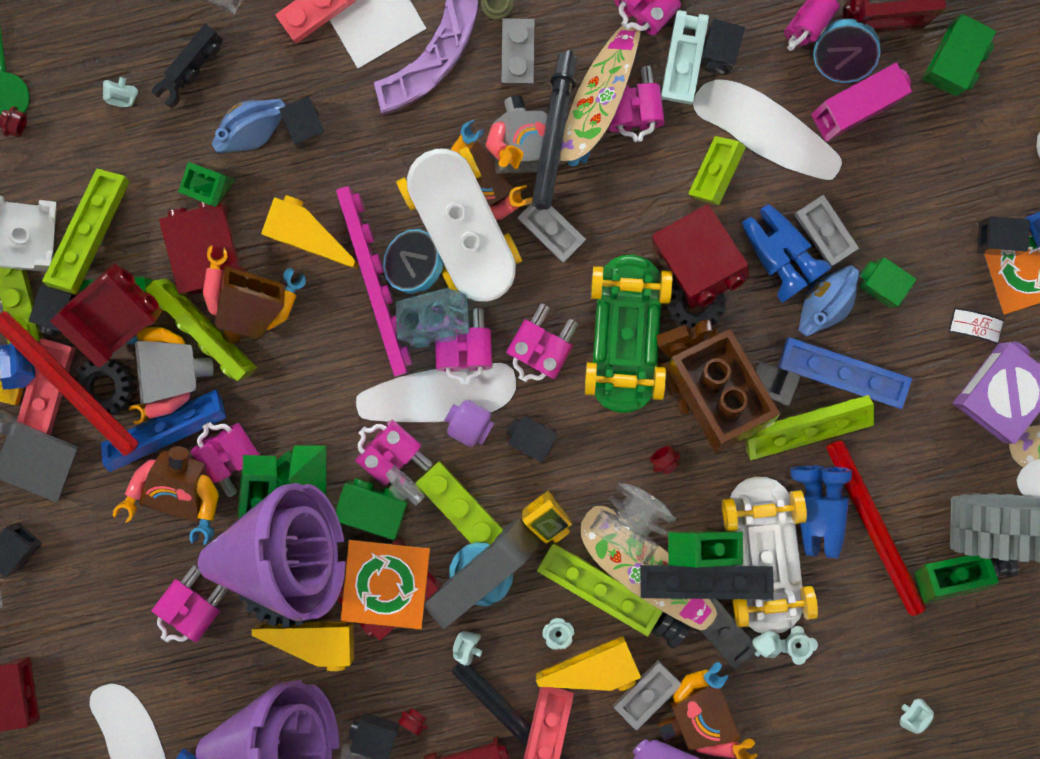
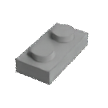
M502 19V86L534 85L535 19Z
M824 195L794 213L823 259L831 267L859 249Z
M530 204L517 217L562 263L586 241L552 206L547 210L543 209L541 211Z
M657 660L636 681V684L629 688L613 704V707L637 731L678 690L681 682Z

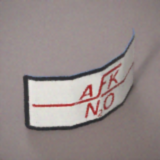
M954 308L948 332L979 338L998 345L1004 320L973 310Z

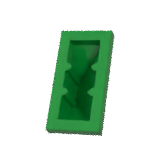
M188 162L178 192L216 207L236 179Z
M294 445L288 483L311 484L322 491L327 497V445Z

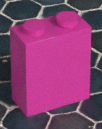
M896 62L826 100L811 116L825 142H828L897 104L912 92L910 88L911 80L904 69H900Z

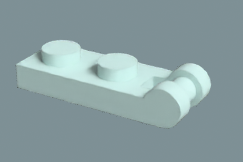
M677 10L661 97L662 100L692 105L709 15L699 14L696 17L686 15L687 11ZM684 28L695 30V36L683 35Z

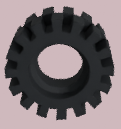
M676 280L672 284L670 303L666 307L667 311L671 314V319L676 321L678 326L687 325L689 328H693L700 321L710 319L712 325L719 322L720 317L726 311L725 303H727V297H725L724 292L717 295V298L708 305L703 313L693 314L684 305L686 294Z
M109 359L108 362L98 368L92 361H87L83 363L84 367H79L76 370V373L79 375L74 378L111 415H116L120 413L119 411L126 410L129 407L127 404L133 402L135 397L132 396V392H137V386H133L132 382L136 381L134 375L129 374L132 370L128 366H123V362ZM101 375L110 376L115 383L114 394L106 400L97 397L93 390L94 381Z

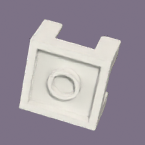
M0 196V268L47 272L53 259L56 202L39 200V205L5 202L4 197Z

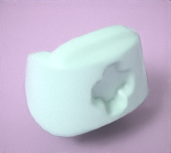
M120 77L119 83L105 80L103 82V100L111 105L131 107L138 95V89L134 86L125 85L126 78Z
M768 630L755 637L752 643L757 651L754 654L757 657L762 655L765 658H775L783 650L779 634Z
M468 631L460 632L453 646V658L462 665L468 666L472 663L474 654L480 657L483 651L477 649L476 645L481 639V635Z
M915 699L911 707L906 704L902 706V710L906 713L901 716L900 725L915 734L922 733L932 722L934 712L923 699Z

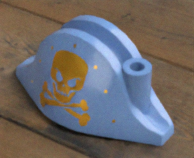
M282 99L248 100L234 105L227 111L220 127L215 132L216 136L212 142L215 151L218 154L254 150L264 145L270 139L282 119L279 109L286 106Z
M848 265L813 282L805 295L798 331L807 337L844 320L853 309L855 303L859 270L852 265Z

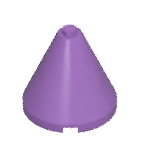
M298 483L282 485L203 548L198 558V568L206 579L289 619L296 621L317 619L324 616L333 607L343 585L346 561L338 562L337 542H344L341 524L331 502L317 487L311 484L300 485Z
M302 680L284 681L270 688L205 735L197 745L196 758L332 759V749H339V733L335 714L327 697L316 685H306L302 683Z

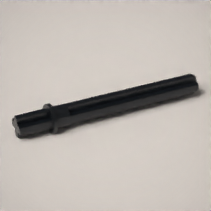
M569 50L566 53L559 52L556 71L550 80L553 87L531 202L532 206L541 211L551 207L571 90L576 86L574 73L577 56H574L573 52Z
M458 662L453 667L452 674L527 747L531 725L471 665L465 666ZM565 754L560 755V759H567V756Z

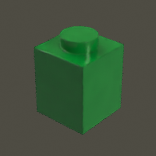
M884 257L875 260V262L869 261L860 273V277L863 279L858 287L887 307L892 308L900 305L917 279Z

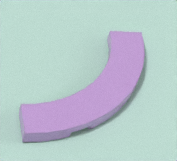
M446 0L441 24L421 56L399 72L374 82L382 115L400 110L421 99L438 86L452 71L470 40L475 25L479 0Z

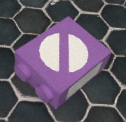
M1015 341L1013 343H999L952 403L1001 442L1016 444L1040 412V361L1037 363L1028 356L1030 351Z

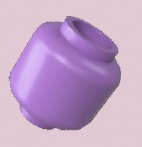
M470 400L463 401L460 406L453 404L444 420L450 423L447 428L448 435L468 447H474L477 443L482 445L494 425L490 421L491 413Z

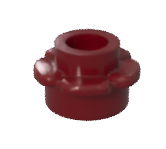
M12 106L9 111L5 109L1 113L0 128L3 129L5 137L12 135L19 138L25 130L27 114L19 111L18 107Z
M671 445L658 449L650 457L654 467L653 471L655 473L662 472L663 474L673 472L679 466L680 452H675Z
M410 708L408 713L404 710L401 712L402 716L398 723L415 735L420 736L423 729H428V726L423 724L427 718L413 708Z

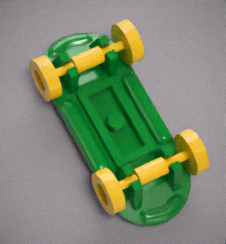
M633 254L614 258L604 268L593 266L591 299H597L593 363L587 362L585 395H595L601 405L611 411L629 413L642 408L649 402L651 397L655 400H663L666 370L664 367H657L658 342L656 335H659L661 303H670L672 271H661L660 275L658 269L651 261Z

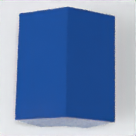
M11 343L9 345H0V380L3 390L25 388L35 378V367Z

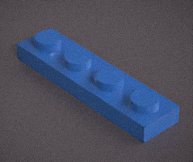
M790 337L786 339L777 366L778 369L791 371L802 377L862 397L869 395L871 400L898 409L903 408L912 381L910 377Z
M215 389L183 404L172 414L153 418L127 430L139 444L135 451L127 456L122 455L108 440L102 442L103 466L109 472H112L202 430V426L209 422L214 425L225 419L226 414L222 396Z

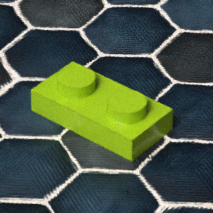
M715 136L688 194L696 200L719 206L746 146L740 141Z

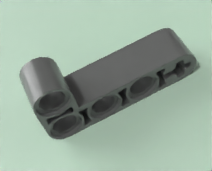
M519 518L515 519L487 548L442 584L424 602V609L442 629H445L529 559L540 542Z

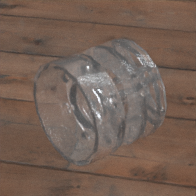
M619 481L615 488L627 497L622 501L610 495L608 499L618 511L616 514L601 509L591 524L590 529L625 554L648 565L659 548L648 535L651 531L666 536L668 530L658 524L657 521L661 518L673 525L677 517L668 510L662 501L638 486L628 485Z

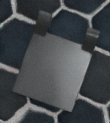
M0 410V434H7L0 454V480L57 503L62 495L79 447L20 423L12 414Z

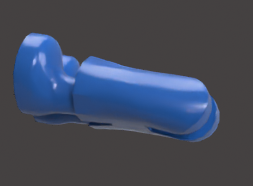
M767 204L760 209V214L771 232L766 235L752 217H748L743 221L742 226L768 275L771 276L776 272L779 274L782 285L777 292V298L781 303H784L832 267L825 260H815L807 252L811 247L810 243L780 212ZM795 260V262L798 264V266L801 269L803 277L800 276L792 267V265L790 264L792 261Z
M819 465L791 467L790 476L792 479L803 483L806 489V494L803 495L806 503L807 519L806 523H800L806 556L816 557L819 554L821 537H824L826 557L838 559L844 543L849 498L842 497L843 486L852 478V470L844 467L824 468V466ZM822 482L826 485L827 496L825 497L822 495Z

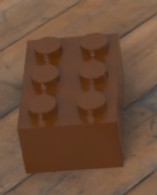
M731 329L671 358L668 371L715 454L773 425L779 417L780 412Z

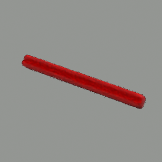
M3 311L0 313V333L122 455L127 456L134 452L139 445L138 441L9 312Z
M842 440L830 443L826 446V450L834 466L852 470V478L844 486L908 614L917 616L926 610V606L845 443Z

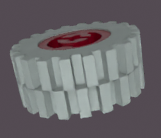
M996 493L953 496L951 498L950 549L969 556L979 555L980 558L986 559L999 558V560L1009 561L1010 559L1018 560L1019 562H1029V560L1040 562V497H1033L1031 495L1019 496L1015 494L998 495Z

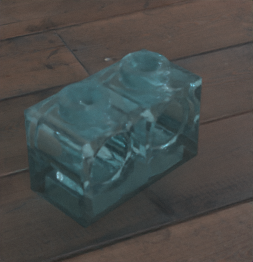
M446 288L396 301L397 339L409 342L411 347L424 348L430 346L432 341L450 342L456 340L458 335L469 333L467 295Z

